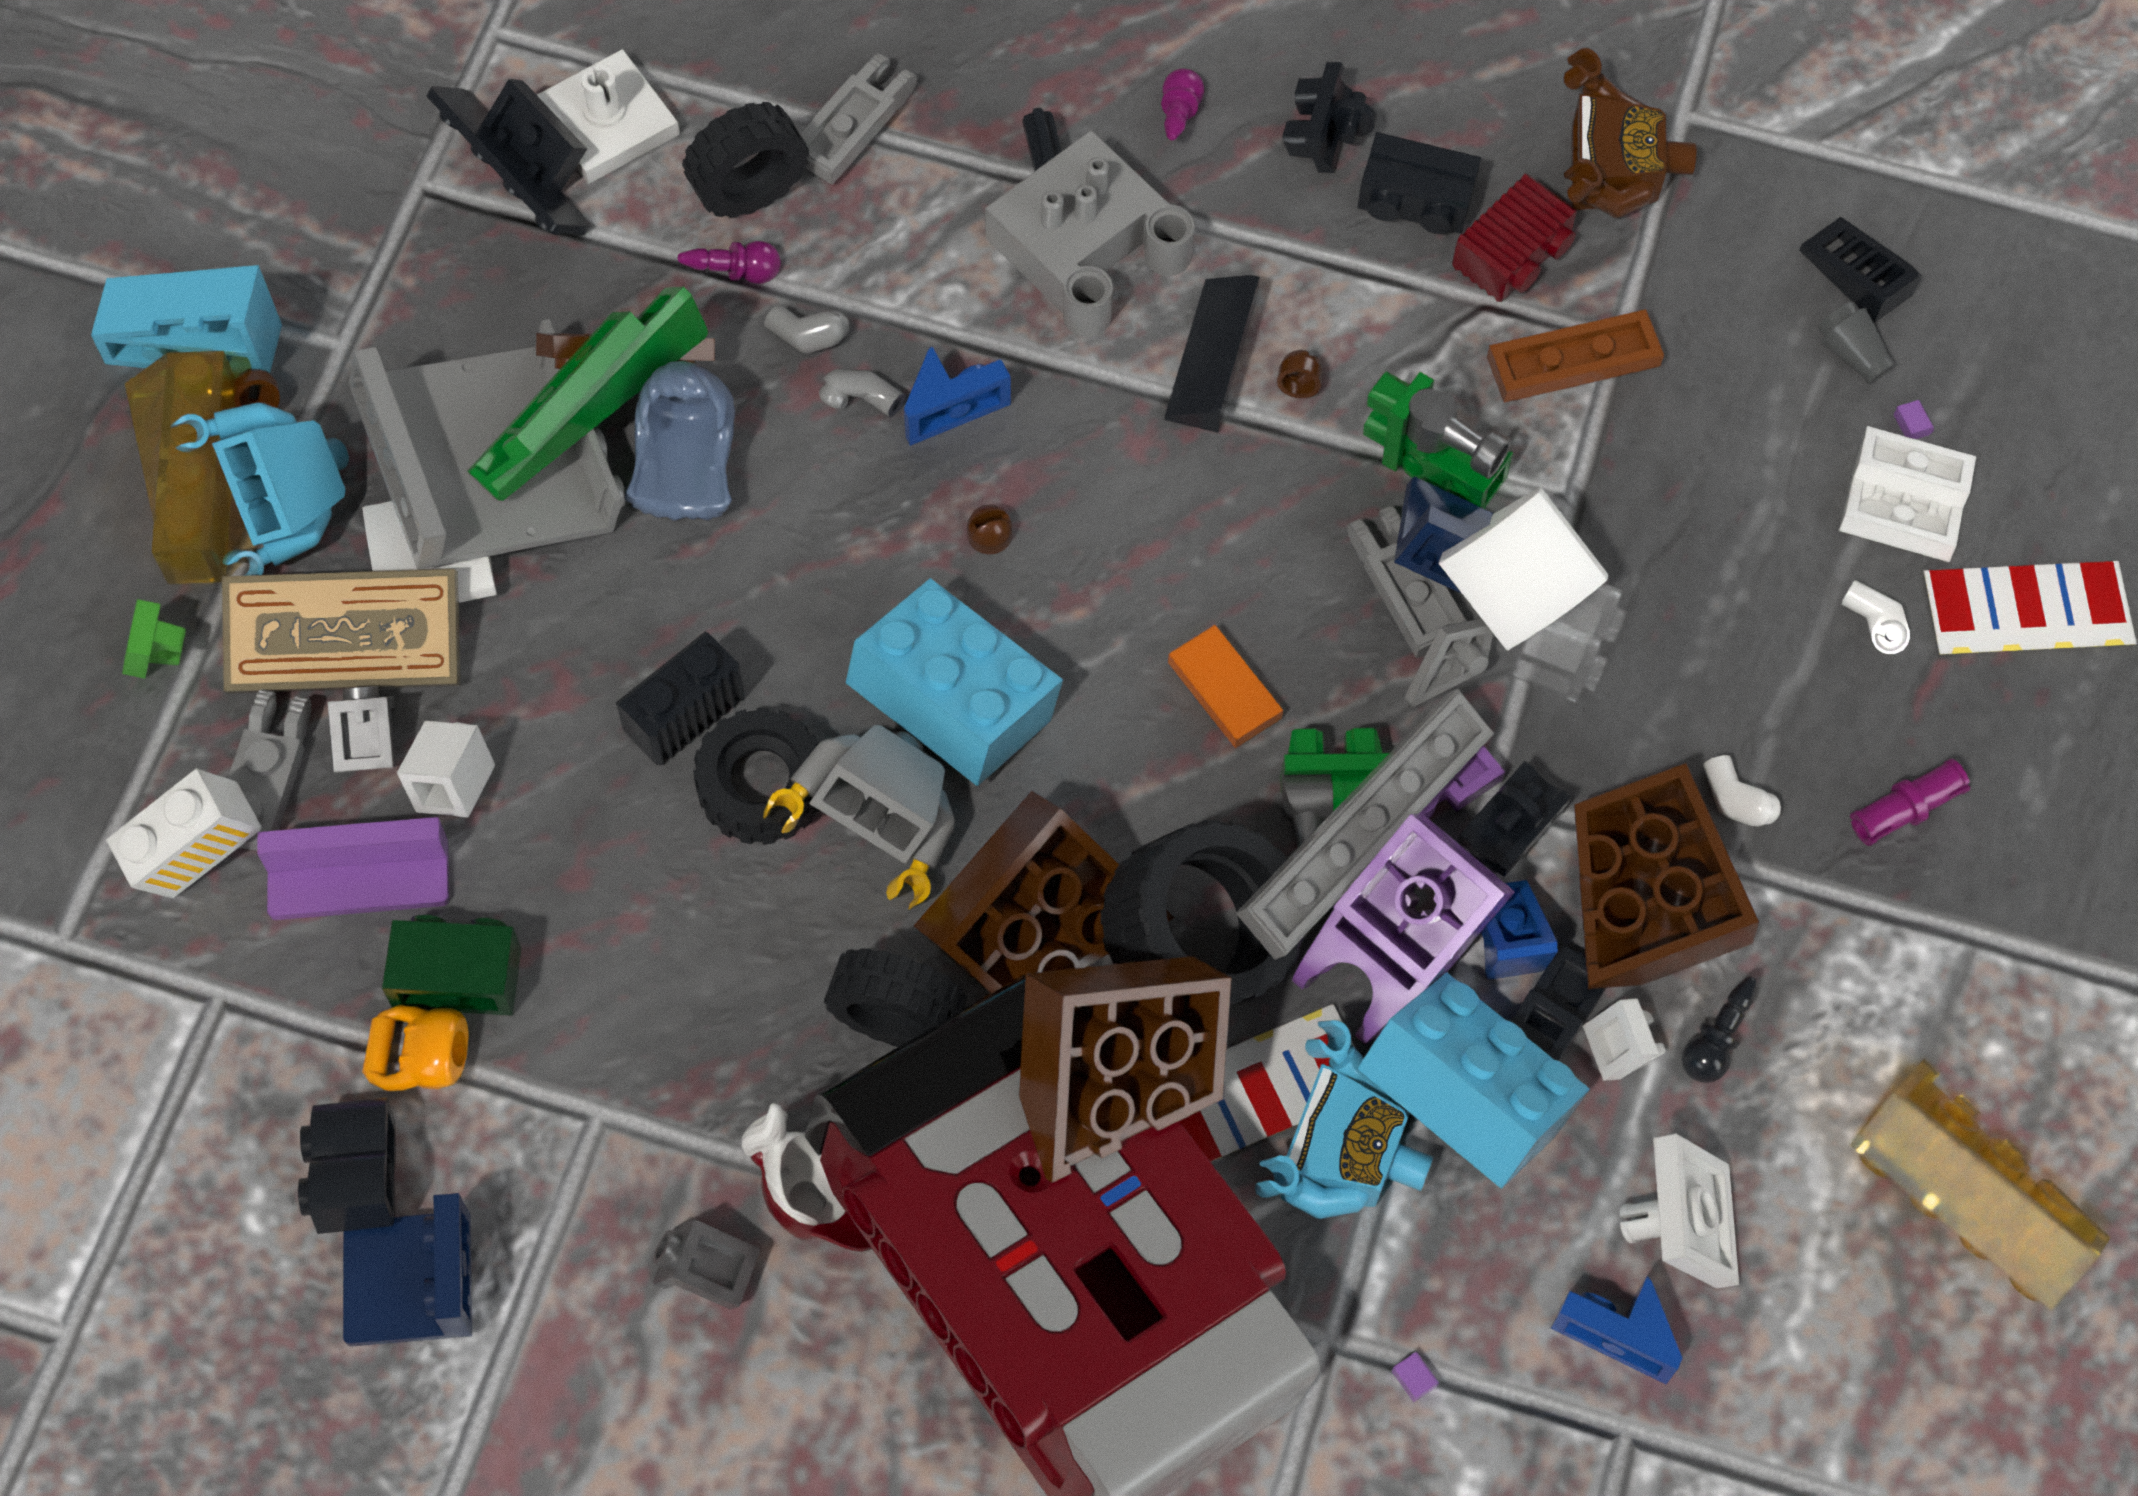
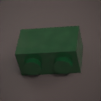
M415 915L411 917V921L392 920L382 990L391 1007L397 1005L418 1006L426 1010L451 1008L461 1013L513 1016L522 948L513 926H507L504 922L496 919L477 918L472 920L471 924L447 923L446 920L433 915Z

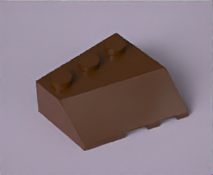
M1193 956L1026 974L1019 1098L1047 1180L1053 1183L1071 1174L1070 1166L1095 1154L1100 1158H1104L1122 1149V1141L1153 1127L1159 1131L1223 1100L1232 977Z

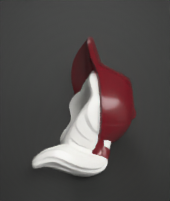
M772 1103L768 1113L753 1121L742 1136V1148L745 1154L750 1156L752 1161L761 1169V1188L770 1214L782 1228L800 1240L821 1238L852 1251L864 1252L871 1250L870 1245L832 1193L820 1162L825 1140L813 1133L786 1132L788 1114L782 1109L781 1105Z

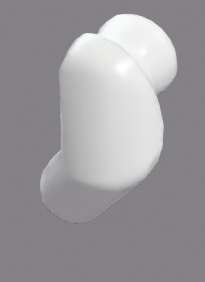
M1854 580L1841 605L1866 618L1872 641L1878 650L1886 654H1896L1902 651L1908 645L1910 639L1909 627L1902 605L1865 584Z
M1717 756L1703 764L1716 807L1720 814L1732 820L1756 827L1772 824L1778 819L1781 811L1778 798L1763 789L1739 782L1730 756Z

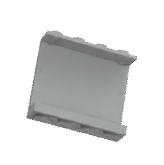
M550 319L541 320L539 333H555ZM536 345L530 348L385 371L376 347L354 350L349 387L417 570L614 532L620 508L625 506V490L620 477L612 475L606 461V442L599 429L594 430L593 428L504 501L496 500L467 472L560 370L554 368L555 358L536 356Z

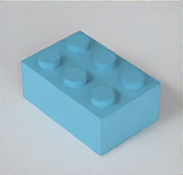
M930 578L854 641L845 683L972 783L979 786L1051 721L1063 679Z
M1447 972L1389 1019L1357 1068L1501 1189L1556 1137L1590 1090V1088L1574 1076L1569 1067L1550 1057L1529 1040L1520 1027L1501 1017L1480 1000L1471 987L1457 981Z

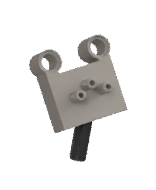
M1034 108L1032 113L1024 115L1022 120L1034 172L985 208L986 239L1063 313L1064 323L1071 332L1083 337L1097 336L1109 327L1112 319L1113 284L1105 271L1141 244H1144L1145 263L1155 273L1171 276L1185 271L1191 263L1193 254L1194 219L1184 208L1170 205L1092 130L1062 151L1053 114L1050 111H1043L1042 108ZM1162 239H1173V240H1176V241H1175V242H1166V241H1163ZM1089 299L1096 302L1091 304H1085L1079 301Z

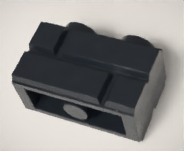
M1376 132L1363 174L1357 208L1368 211L1372 217L1381 221H1393L1399 218L1419 223L1425 230L1434 234H1445L1449 231L1462 234L1482 157Z

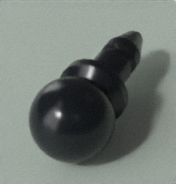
M1748 976L1729 993L1727 997L1728 1002L1723 1004L1714 1019L1715 1024L1710 1026L1702 1022L1700 1025L1701 1035L1692 1038L1685 1045L1682 1051V1065L1685 1072L1692 1079L1702 1083H1711L1721 1079L1728 1071L1731 1062L1729 1050L1737 1049L1740 1044L1731 1037V1034L1737 1031L1745 1017L1744 1012L1749 1010L1753 1003L1757 984L1754 977Z

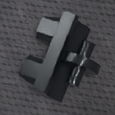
M1326 62L1322 77L1299 78L1295 90V104L1299 114H1309L1311 118L1310 120L1287 121L1282 136L1289 156L1312 157L1318 173H1334L1342 142L1352 144L1356 136H1365L1371 133L1377 120L1376 112L1365 103L1366 95L1359 91L1353 92L1342 81L1341 78L1344 70L1342 62Z
M1524 761L1460 833L1458 842L1471 851L1472 856L1493 873H1499L1505 877L1565 809L1572 796L1566 791L1548 783L1537 773L1534 767Z

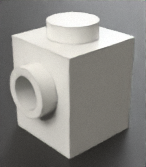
M424 721L397 774L417 813L469 817L495 767V763L477 725L460 722Z

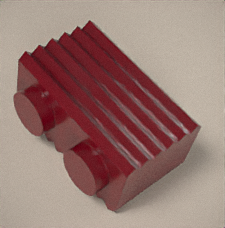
M1525 173L1520 180L1516 181L1513 187L1509 188L1507 193H1503L1501 198L1496 200L1486 213H1482L1480 218L1475 220L1472 226L1468 227L1465 233L1459 236L1456 242L1452 265L1455 270H1460L1464 277H1469L1472 283H1477L1480 289H1485L1488 296H1494L1497 302H1502L1515 289L1519 293H1524L1537 279L1541 271L1539 265L1549 256L1555 260L1559 259L1573 243L1576 233L1572 231L1577 210Z

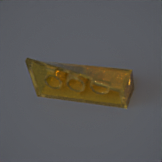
M224 351L166 353L125 383L154 522L152 554L168 584L222 582V576H226L227 565L223 564L222 561L228 551L231 490L212 443L221 440L220 436L208 437V440L201 447L192 452H182L177 450L176 447L184 443L196 442L197 432L189 424H182L171 428V425L177 419L187 414H196L204 420L215 418L214 412L236 407L233 395V385L236 378Z
M1924 1059L1889 1096L1850 1143V1146L1860 1153L1861 1161L1870 1171L1880 1177L1891 1178L1908 1192L1910 1201L1920 1212L1930 1218L1941 1219L1957 1232L1960 1242L1970 1253L1980 1259L1991 1260L2007 1273L2011 1284L2020 1294L2032 1301H2041L2052 1310L2097 1260L2111 1237L2051 1180L2044 1178L2038 1182L2033 1180L2028 1175L2030 1167L2024 1159L2025 1155L2008 1139L1990 1138L1982 1131L1975 1120L1980 1112L1962 1095L1957 1096L1954 1101L1950 1100L1933 1083L1940 1073Z

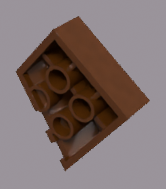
M1686 763L1574 804L1588 989L1644 985L1753 944L1759 920Z
M1031 791L914 924V927L952 962L1020 1018L1024 1013L1026 974L1085 968L1106 955L1110 956L1105 951L1102 940L1104 932L1103 925L1100 924L1101 910L1104 907L1105 898L1103 896L1107 884L1112 881L1115 875L1114 871L1119 864L1061 808ZM1166 910L1167 919H1168V922H1169V921H1171L1172 919H1174L1175 917H1173V916Z

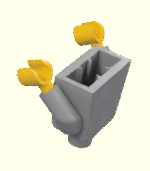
M873 725L862 737L855 734H847L821 741L790 778L794 783L791 788L775 791L771 795L763 813V818L765 819L770 814L771 809L776 806L788 808L792 816L787 820L781 832H790L795 828L803 812V800L809 795L813 797L809 803L810 805L904 864L911 859L913 862L910 868L892 879L886 891L887 898L892 900L901 891L903 882L909 884L914 891V898L908 910H911L929 896L931 884L926 873L929 868L935 870L955 825L954 815L947 794L942 790L945 769L941 763L923 753V744L909 732L901 731L894 734L880 725Z

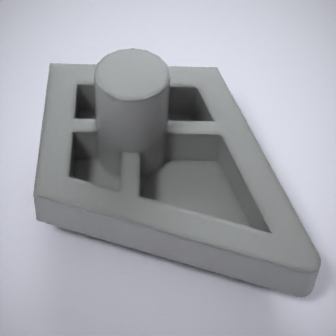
M1482 618L1439 628L1404 697L1412 707H1416L1485 671L1488 666L1493 632Z

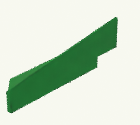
M684 286L667 287L658 294L638 318L631 311L612 312L467 472L496 500L504 501L641 391L647 379L656 369L669 362L678 361L707 337V326L692 294Z

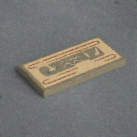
M456 569L222 576L223 682L225 693H259L261 689L274 692L343 690L346 688L378 686V689L460 686L458 571Z

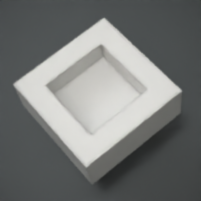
M1638 999L1619 1000L1583 1025L1603 1081L1622 1079L1665 1053L1663 1043L1655 1044L1648 1027L1649 1024L1654 1022L1651 1013L1641 1009Z

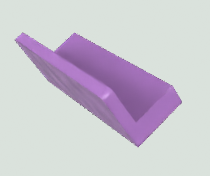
M439 817L258 832L257 854L268 872L267 912L272 920L446 906L449 903L448 839Z

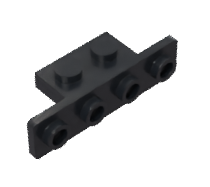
M508 79L489 112L465 89L431 86L426 96L440 111L439 116L442 121L461 133L471 144L470 149L472 153L484 163L489 164L503 179L502 184L504 188L513 196L521 199L533 211L535 221L540 227L554 235H585L588 232L591 223L561 192L587 151V148L523 80Z

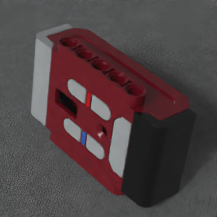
M1023 974L817 1094L814 1097L805 1138L818 1156L821 1155L820 1162L833 1195L1047 1496H1166L1296 1408L1319 1375V1359L1308 1339L1271 1290L1269 1291V1289L1285 1279L1286 1271L1280 1254L1180 1121L1159 1131L1153 1127L1122 1141V1149L1104 1158H1100L1095 1154L1070 1166L1071 1174L1053 1183L1046 1179L1019 1098L1026 975Z

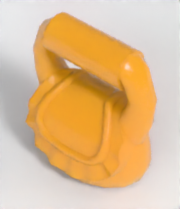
M397 1005L381 1011L371 1020L362 1073L370 1084L386 1091H402L416 1086L424 1089H440L453 1086L462 1075L468 1052L469 1031L464 1015L451 1008L426 1010L418 1006ZM404 1021L408 1025L403 1031L405 1037L402 1055L398 1059L400 1071L396 1074L387 1075L396 1022Z

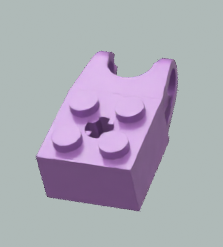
M1423 813L1410 814L1333 906L1334 910L1299 964L1292 981L1303 990L1338 963H1350L1364 971L1371 982L1373 996L1371 1005L1365 1013L1363 1023L1355 1036L1367 1045L1380 1035L1391 1017L1449 971L1515 891ZM1417 886L1421 889L1431 887L1434 890L1433 900L1436 903L1434 911L1429 909L1419 913L1416 910L1415 906L1418 904L1419 898L1414 893V890Z

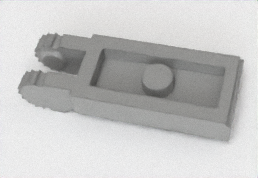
M882 54L874 55L870 62H867L856 76L852 74L800 132L809 149L806 169L833 185L896 113V110L904 105L907 98L909 99L917 84V75L904 69L900 74L898 73V76L882 92L877 88L886 78L887 73H889L891 62L890 59Z
M1389 506L1379 510L1378 517L1381 529L1387 536L1390 546L1380 549L1368 526L1365 525L1362 519L1348 523L1347 531L1350 542L1355 548L1358 557L1364 562L1366 572L1417 659L1426 655L1440 627L1467 621L1446 586L1394 563L1401 518L1393 506Z
M263 689L259 690L254 699L255 701L249 714L248 730L244 729L228 776V779L238 783L263 828L259 832L280 829L305 751L303 741L312 711V704L309 698L294 697L285 718L284 736L269 734L272 719L277 708V697L274 691ZM258 833L239 848L257 851Z

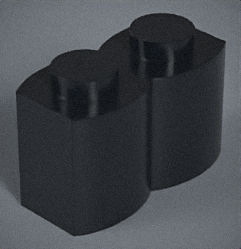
M388 1097L313 1105L310 1125L301 1126L300 1129L302 1159L304 1163H309L308 1178H300L298 1181V1202L301 1215L311 1216L317 1234L393 1226L395 1218L396 1125Z

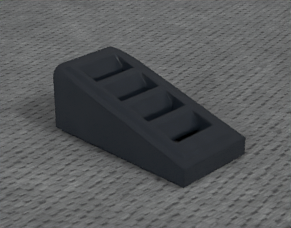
M1839 217L1802 243L1799 249L1850 301L1853 300L1859 309L1866 307L1873 323L1913 296L1922 277L1907 261L1842 217ZM1838 237L1844 243L1832 253L1824 248L1825 245ZM1851 252L1858 256L1849 264L1842 260ZM1867 265L1871 271L1866 275L1858 271ZM1881 279L1885 284L1879 286L1875 282Z

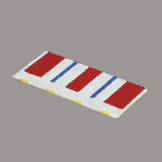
M2119 561L1924 571L1939 654L2137 644Z
M1334 1004L1227 1048L1223 1100L1180 1120V1123L1210 1162L1299 1124L1321 1064L1330 1067V1058H1314L1308 1055L1305 1050V1044L1308 1039H1320L1328 1045L1327 1033L1318 1026V1022L1329 1020L1342 1022Z

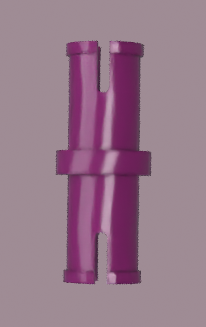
M1948 759L1942 765L1911 782L1907 779H1902L1893 784L1891 793L1860 810L1852 812L1850 814V818L1853 820L1851 821L1852 828L1865 845L1872 846L1879 839L1908 823L1916 826L1929 818L1930 811L1961 794L1964 795L1969 792L1971 788L1968 785L1970 783L1969 778L1956 760Z

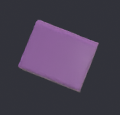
M1920 400L1897 406L1893 415L1905 437L1919 439L1930 435L1934 431V427Z
M1418 1352L1413 1353L1395 1365L1391 1371L1413 1403L1440 1384Z

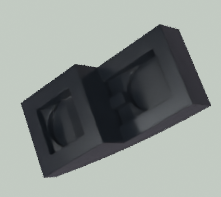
M1561 944L1558 952L1548 967H1546L1534 988L1529 991L1510 1022L1520 1027L1526 1037L1550 1057L1560 1061L1607 988L1588 989L1586 958Z

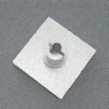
M623 49L537 94L587 148L576 168L588 184L680 135L677 120Z
M1678 1134L1653 1138L1658 1199L1634 1204L1625 1203L1620 1207V1217H1631V1221L1620 1222L1624 1238L1629 1243H1638L1641 1240L1661 1237L1662 1261L1714 1288L1739 1285L1729 1164Z

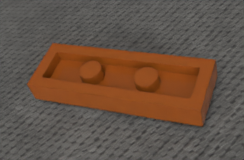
M1646 309L1489 345L1487 353L1489 365L1504 403L1660 367L1664 357L1663 350Z

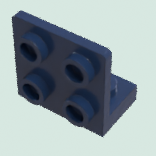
M1413 477L1406 485L1394 563L1461 593L1439 565L1441 555L1444 551L1489 526L1494 513L1417 477Z
M459 1193L433 1195L434 1214L395 1217L394 1225L389 1227L343 1231V1340L348 1346L472 1336L471 1214Z

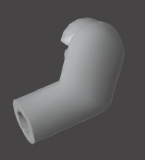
M781 305L773 307L764 321V327L802 353H813L839 344L848 335L850 328L847 317L839 311H823L799 318Z
M834 369L824 377L826 382L819 390L820 399L835 409L844 408L848 403V398L853 396L864 399L889 417H893L905 401V394L869 370Z

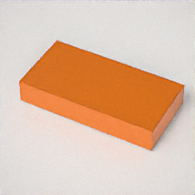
M1213 625L1168 654V664L1234 748L1242 745L1282 719L1283 709L1216 625Z

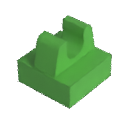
M137 599L122 674L145 679L148 663L179 665L186 629L159 621L158 615L161 604Z

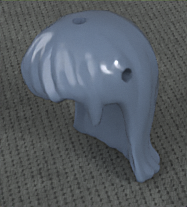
M688 361L669 362L656 369L643 385L635 410V467L631 482L625 490V501L630 502L633 508L639 509L643 514H651L655 518L668 517L672 521H678L685 517L691 520L700 518L709 521L712 518L722 516L723 512L729 508L732 498L728 489L726 466L734 435L735 408L734 399L729 388L716 375L698 364Z

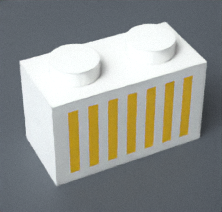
M196 768L108 837L106 841L131 888L175 898L263 828L236 781Z

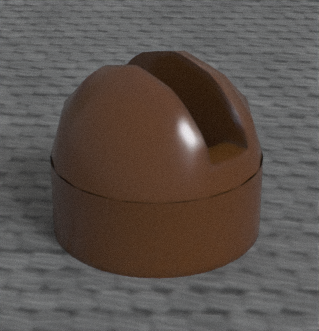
M1303 349L1292 351L1285 355L1278 370L1277 385L1284 394L1294 398H1309L1316 395L1321 388L1323 376L1320 359L1315 355H1309V352Z
M248 368L236 378L233 385L236 407L252 403H264L275 408L278 407L280 403L278 384L268 371ZM258 384L257 399L248 398L251 385Z
M990 504L982 505L973 511L967 523V537L970 545L976 551L988 555L1000 553L1009 546L1012 540V522L1003 508ZM982 523H986V524H983V525H981L980 527H978V528L976 529V526H977V525L982 524Z

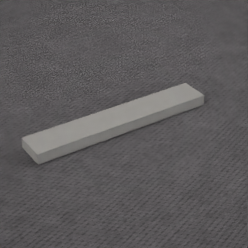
M1459 689L1447 693L1236 912L1274 959L1281 958L1289 953L1348 890L1409 815L1419 814L1494 735V732Z

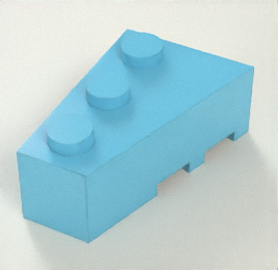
M259 265L107 278L91 336L104 363L108 365L237 378L241 372L248 368L271 372L282 323Z

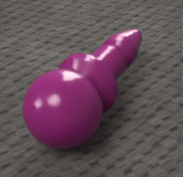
M1187 68L1176 69L1168 74L1162 87L1163 97L1161 106L1166 114L1164 129L1167 138L1171 141L1176 140L1183 133L1186 121L1196 114L1199 103L1204 96L1203 80L1195 71Z
M752 241L745 246L740 242H732L729 250L710 249L707 251L705 248H696L681 252L677 257L678 262L696 270L708 268L710 271H728L731 280H740L743 277L754 284L770 282L777 276L781 266L778 251L774 246L765 241Z

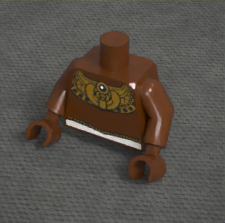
M1581 48L1568 57L1567 62L1573 67L1564 73V84L1572 90L1583 86L1584 93L1579 94L1571 125V167L1563 173L1565 179L1571 180V187L1567 190L1568 197L1571 200V207L1575 210L1599 209L1613 218H1620L1645 205L1658 201L1666 173L1693 175L1696 164V143L1666 141V114L1661 109L1649 107L1618 89L1601 73L1602 64L1600 58L1592 49Z

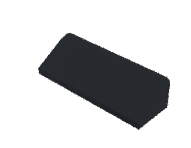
M1243 275L1205 279L1164 420L1216 433L1219 432L1258 297L1259 276Z

